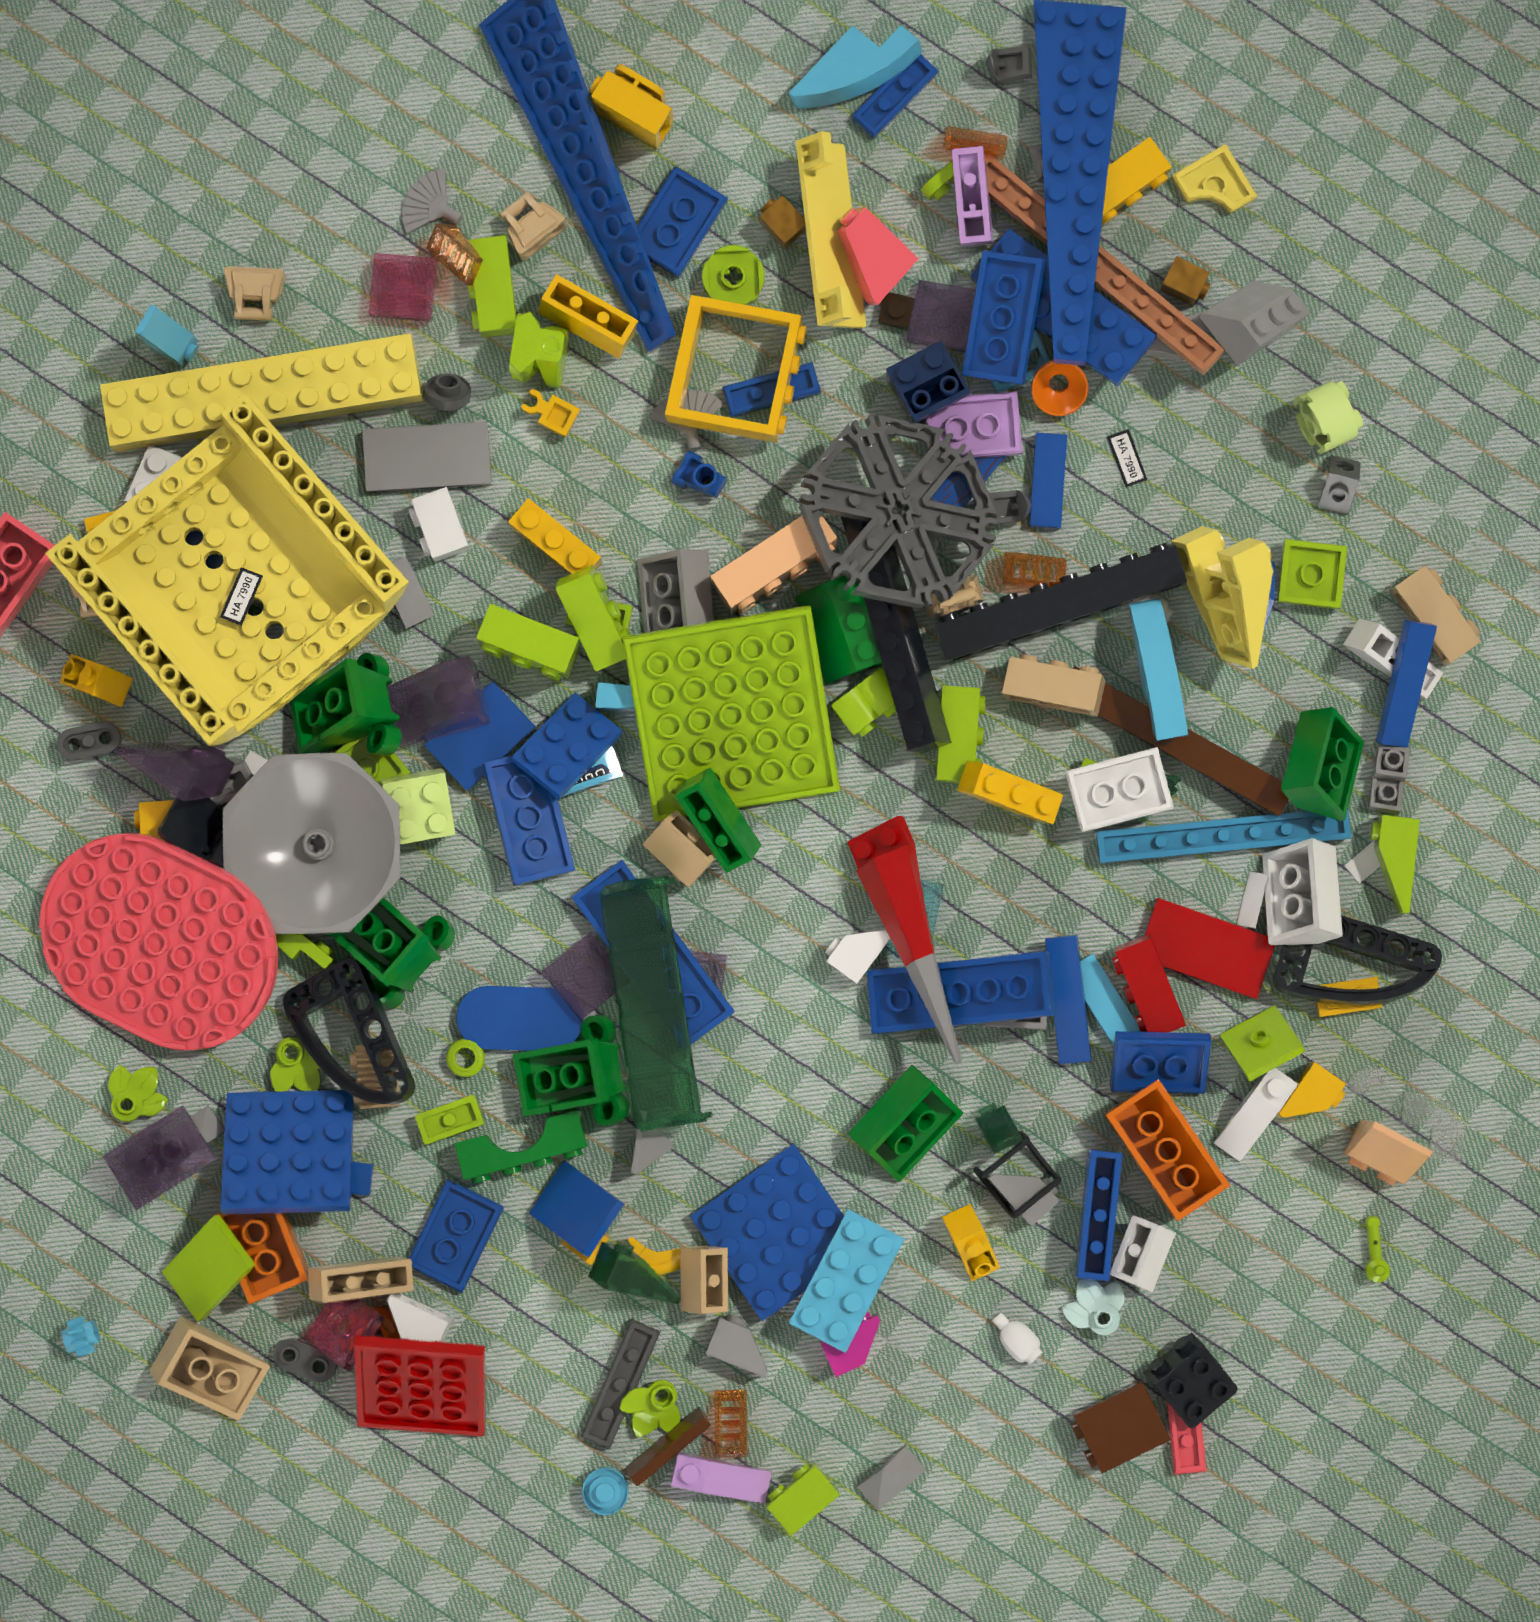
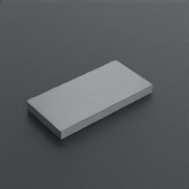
M487 421L362 429L367 493L492 485Z

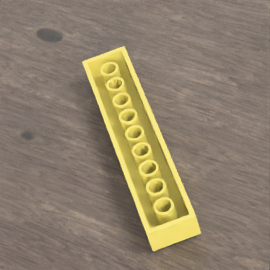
M411 333L100 384L109 446L115 452L145 448L148 445L157 446L208 437L224 424L220 413L244 393L273 426L424 401L415 342Z

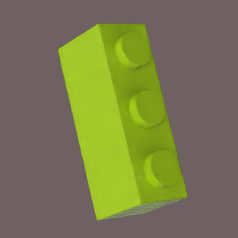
M503 235L470 239V249L464 250L466 268H472L473 280H468L470 299L476 298L477 310L471 311L474 330L479 329L482 338L514 334L517 312L507 237Z
M593 565L558 579L555 589L595 672L625 660L622 636H628L631 633L628 628L623 629L618 619L621 617L620 610L614 600L610 601L605 592L608 587L602 573H596Z
M942 685L940 704L952 743L937 748L935 782L959 784L967 761L982 763V759L976 758L977 746L983 745L984 727H978V717L985 713V696H980V688Z

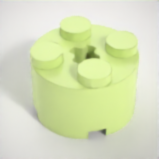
M1333 381L1326 382L1294 398V407L1297 405L1300 407V413L1296 414L1298 425L1310 446L1317 444L1320 447L1316 451L1319 454H1323L1355 439L1358 436V428L1363 426L1362 417L1356 409L1353 410L1348 400L1349 391L1342 381L1338 383Z

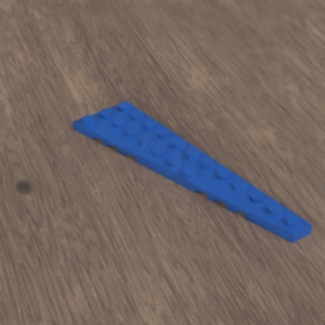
M507 0L479 23V26L628 314L638 320L636 329L648 352L654 351L675 337L676 333L556 0Z
M1034 0L1054 363L1085 366L1126 7Z

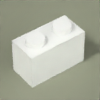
M447 487L411 499L414 508L409 509V513L414 526H421L424 537L419 539L425 557L431 555L434 562H438L470 550Z
M1132 1215L1110 1275L1153 1292L1176 1233L1158 1224Z

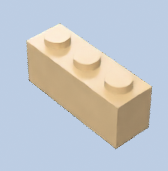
M1424 565L1391 589L1390 592L1412 621L1432 623L1437 626L1432 649L1446 667L1481 642L1478 637L1480 632L1470 619L1466 621L1459 611L1461 610V605L1452 594L1447 595L1441 587L1443 581L1439 574L1433 568L1429 570Z
M1020 654L1019 658L1010 657L1002 694L1007 700L1098 717L1106 682L1103 675L1099 674L1098 669L1089 666H1081L1080 670L1068 668L1069 664L1057 660H1050L1049 664L1037 662V657Z
M396 1256L308 1268L310 1300L321 1303L414 1291L412 1262L409 1258Z

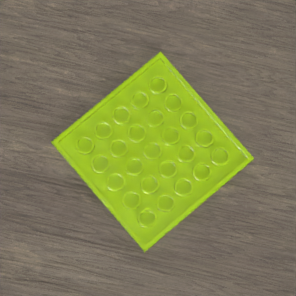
M810 605L622 636L654 822L663 821L675 810H678L684 817H687L688 815L676 799L675 794L686 780L710 767L737 808L840 791Z

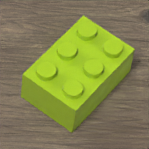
M491 603L476 637L485 654L501 659L502 654L511 657L512 664L526 670H530L531 666L537 667L544 677L557 682L560 681L561 677L569 679L582 646L580 639L576 636Z

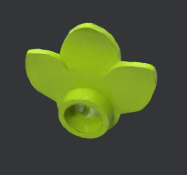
M287 1037L281 1040L275 1050L277 1062L270 1071V1079L276 1092L288 1091L294 1085L301 1091H318L320 1086V1073L318 1069L321 1068L307 1052L300 1039ZM289 1047H294L297 1050V1056L294 1059H289L286 1056V1050Z
M118 1065L113 1070L108 1081V1089L113 1097L111 1111L117 1120L125 1123L133 1122L140 1116H155L164 1109L168 1099L162 1094L155 1092L158 1086V1073L155 1067L141 1068L132 1075L122 1065ZM125 1101H130L133 1104V1107L128 1111L121 1108V1104Z
M665 1379L655 1380L648 1387H636L630 1390L623 1397L619 1406L621 1411L632 1413V1428L636 1437L645 1436L659 1426L668 1433L679 1424L681 1418L680 1411L675 1404L677 1390L670 1381ZM659 1390H665L666 1392L662 1399H656V1393Z

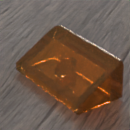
M947 126L943 148L952 150L983 146L984 156L989 153L995 158L1002 159L1005 156L1008 137L1001 134Z

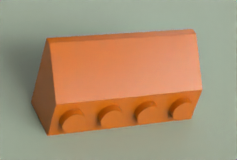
M1159 1079L1103 1114L1173 1220H1181L1231 1186Z

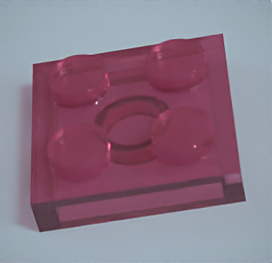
M374 253L369 316L432 322L437 258Z
M361 1298L327 1302L304 1338L341 1368L350 1372L355 1365L354 1343L356 1335L374 1336L385 1317Z

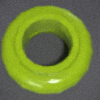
M463 1038L450 1045L446 1053V1062L453 1074L468 1078L481 1071L485 1063V1053L477 1043ZM464 1048L471 1050L475 1056L474 1063L468 1068L460 1066L456 1061L458 1052Z

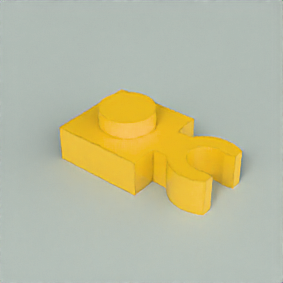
M530 389L529 395L537 399V404L534 407L522 404V410L529 415L540 414L539 425L567 438L581 411L580 408L553 394L549 402H547L539 391Z

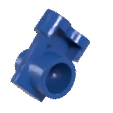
M689 450L684 456L681 466L674 473L672 483L682 489L690 487L718 498L727 483V478L717 472L714 466L702 462V456ZM707 479H713L711 483L704 485Z

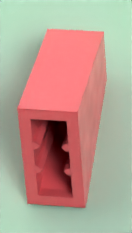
M860 207L856 210L851 208L841 218L840 222L843 225L837 230V233L865 302L868 305H878L919 258L866 207Z

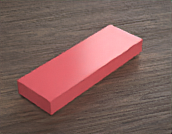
M1166 1401L1174 1474L1205 1472L1206 1462L1202 1423L1195 1428H1189Z

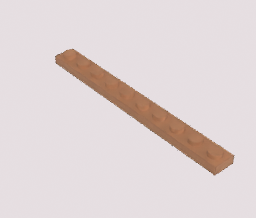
M988 153L985 156L989 198L1047 245L1045 199ZM1099 245L1095 286L1143 326L1156 334L1162 342L1204 376L1221 358L1225 349Z

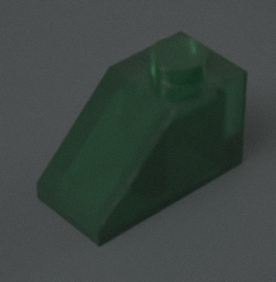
M994 1102L978 1110L980 1116L974 1118L990 1153L995 1154L1023 1141L1005 1105L997 1107Z

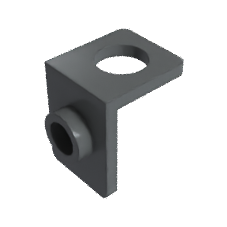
M1330 455L1328 476L1318 503L1320 509L1345 515L1349 513L1360 481V462ZM1336 465L1347 466L1352 471L1341 470Z

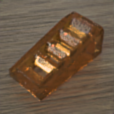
M436 224L426 246L427 250L464 284L472 286L483 259L456 225Z
M1005 552L1002 585L1031 588L1042 583H1047L1048 587L1060 584L1059 578L1066 575L1067 559ZM1014 562H1020L1019 578L1013 577ZM1026 563H1032L1031 579L1025 578ZM1039 564H1045L1043 581L1037 580ZM1051 565H1057L1056 582L1050 581Z
M747 1390L715 1391V1455L717 1458L748 1457ZM722 1401H740V1407H722ZM740 1414V1420H722V1415ZM722 1428H740V1433H722ZM723 1441H740L741 1446L723 1447Z

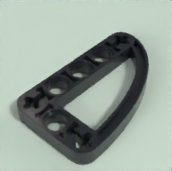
M1341 915L1344 930L1343 936L1323 943L1418 972V974L1402 983L1375 989H1340L1303 982L1313 944H1302L1305 948V954L1302 957L1292 956L1288 951V945H1282L1273 975V984L1277 991L1282 994L1314 1002L1336 1005L1386 1003L1409 996L1424 987L1440 967L1442 953L1432 943ZM1360 932L1370 933L1374 938V944L1370 947L1361 946L1358 943L1357 935ZM1392 941L1400 942L1404 946V954L1399 957L1391 955L1388 951V944ZM1411 946L1416 948L1413 954L1422 956L1426 951L1430 953V958L1434 961L1425 965L1423 964V958L1415 955L1411 961L1407 960L1411 952ZM1289 964L1296 965L1292 972V979L1296 980V982L1292 981L1289 986L1285 985L1284 979L1280 976L1286 974Z
M343 959L286 992L283 998V1006L297 1036L316 1064L333 1082L351 1095L371 1103L392 1105L402 1103L412 1097L415 1092L413 1076L369 972L358 960ZM349 967L356 968V971L352 974L353 979L346 977L350 973ZM328 979L331 982V991L327 996L323 997L319 992V985L323 980ZM355 983L363 984V986L357 987ZM365 992L369 996V1005L364 1010H360L357 1006V998L361 993ZM311 995L313 999L307 998L300 1003L301 1008L295 1007V1004L298 1002L297 996L305 998ZM343 996L383 1091L371 1089L348 1074L323 1045L307 1016ZM373 1021H378L381 1025V1033L377 1038L373 1039L369 1035V1026ZM386 1049H389L393 1053V1061L389 1066L384 1067L380 1060L381 1054ZM392 1072L394 1074V1076L387 1075V1073ZM397 1081L404 1082V1085L400 1087L401 1092L394 1091Z

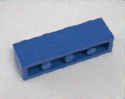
M1088 1149L1074 1276L1077 1278L1109 1281L1123 1153Z

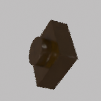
M889 292L883 299L878 324L908 330L915 298Z

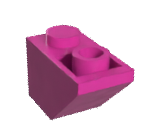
M867 1311L846 1353L819 1340L836 1377L865 1364L880 1323L877 1313L871 1316L869 1311Z

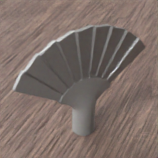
M436 169L426 173L407 192L402 207V220L407 234L439 218H445L456 225L461 222L463 214L448 206L445 169Z
M687 390L683 409L715 414L724 403L710 393L699 390ZM668 397L661 401L649 419L684 433L690 451L701 449L698 436L700 428L668 423L665 417Z

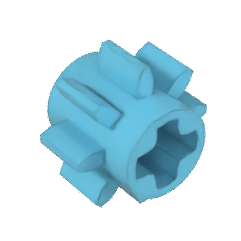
M80 1316L66 1321L68 1329L61 1332L66 1350L69 1353L76 1351L78 1357L96 1352L94 1344L100 1343L101 1338L94 1320L86 1322L85 1317Z

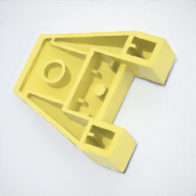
M1201 526L1171 540L1172 546L1176 545L1187 578V586L1221 659L1251 669L1257 667L1273 576V568L1270 562L1272 555L1269 547L1264 541L1247 538L1225 548L1224 539L1218 530Z

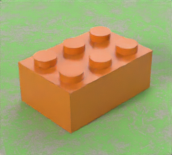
M222 1212L213 1215L221 1216L255 1263V1267L240 1281L248 1304L308 1280L309 1267L287 1213L222 1214Z

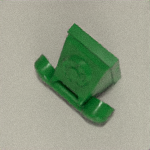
M363 653L359 656L358 660L346 658L290 701L299 754L318 753L368 736L366 746L369 753L390 756L397 751L401 743L402 734L401 730L394 726V723L400 717L391 710L387 686L392 684L393 680L389 677V665L382 656Z
M384 897L350 932L328 933L377 977L372 982L384 1010H391L401 1005L405 998V991L410 993L415 991L413 985L432 962L441 960L442 957L437 951L447 950L455 938L453 925L444 917L438 915L429 918L422 932Z
M604 1015L587 1017L581 1027L584 1041L513 1054L523 1117L594 1104V1119L602 1126L616 1125L626 1119L630 1105L622 1092L628 1090V1085H625L622 1081L618 1060V1049L621 1048V1045L613 1043L616 1038V1027L609 1017Z

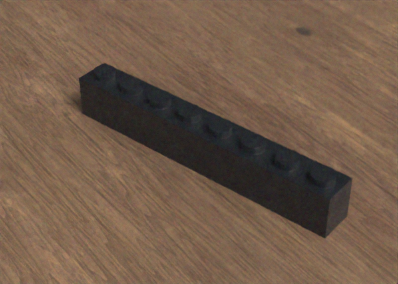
M841 517L849 546L869 522ZM893 543L870 570L868 578L875 586L906 591L907 586ZM864 597L907 751L925 753L952 743L913 607Z
M1167 543L1159 544L1149 548L1150 554L1138 557L1137 553L1129 554L1119 558L1120 564L1108 567L1107 563H1102L1089 568L1090 574L1078 577L1077 573H1072L1059 578L1060 584L1048 587L1047 583H1042L1029 588V594L1018 597L1017 593L1008 594L999 598V604L988 607L987 602L970 607L969 614L958 617L957 612L940 617V623L936 624L935 628L947 663L1129 604L1136 598L1149 594H1159L1186 585L1187 578L1176 545L1168 547Z

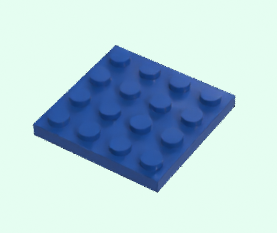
M345 1090L227 1093L220 1208L222 1214L351 1211L354 1127L353 1095Z
M792 1144L690 1217L710 1246L728 1248V1273L761 1321H763L806 1291L844 1215L795 1144Z

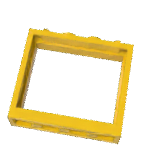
M691 295L665 410L667 422L778 443L779 434H784L787 427L788 416H783L786 404L791 405L794 386H790L792 374L797 375L800 367L801 356H797L798 345H804L807 326H803L802 316ZM704 312L789 327L768 425L683 409Z

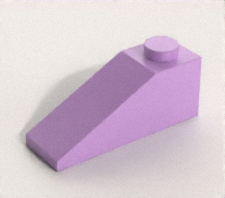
M983 146L952 149L960 244L962 247L994 244Z
M680 1451L671 1486L705 1494L765 1503L772 1471Z

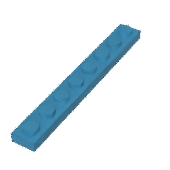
M1348 810L1344 821H1338L1310 811L1282 813L1280 817L1272 814L1096 832L1099 864L1285 846L1311 838L1322 842L1351 839Z

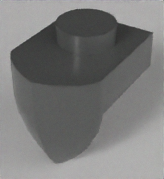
M1028 44L1003 49L994 48L987 56V69L998 83L1031 79V49Z
M1020 490L989 493L998 514L996 517L998 524L1023 521L1031 510L1032 504L1030 499Z

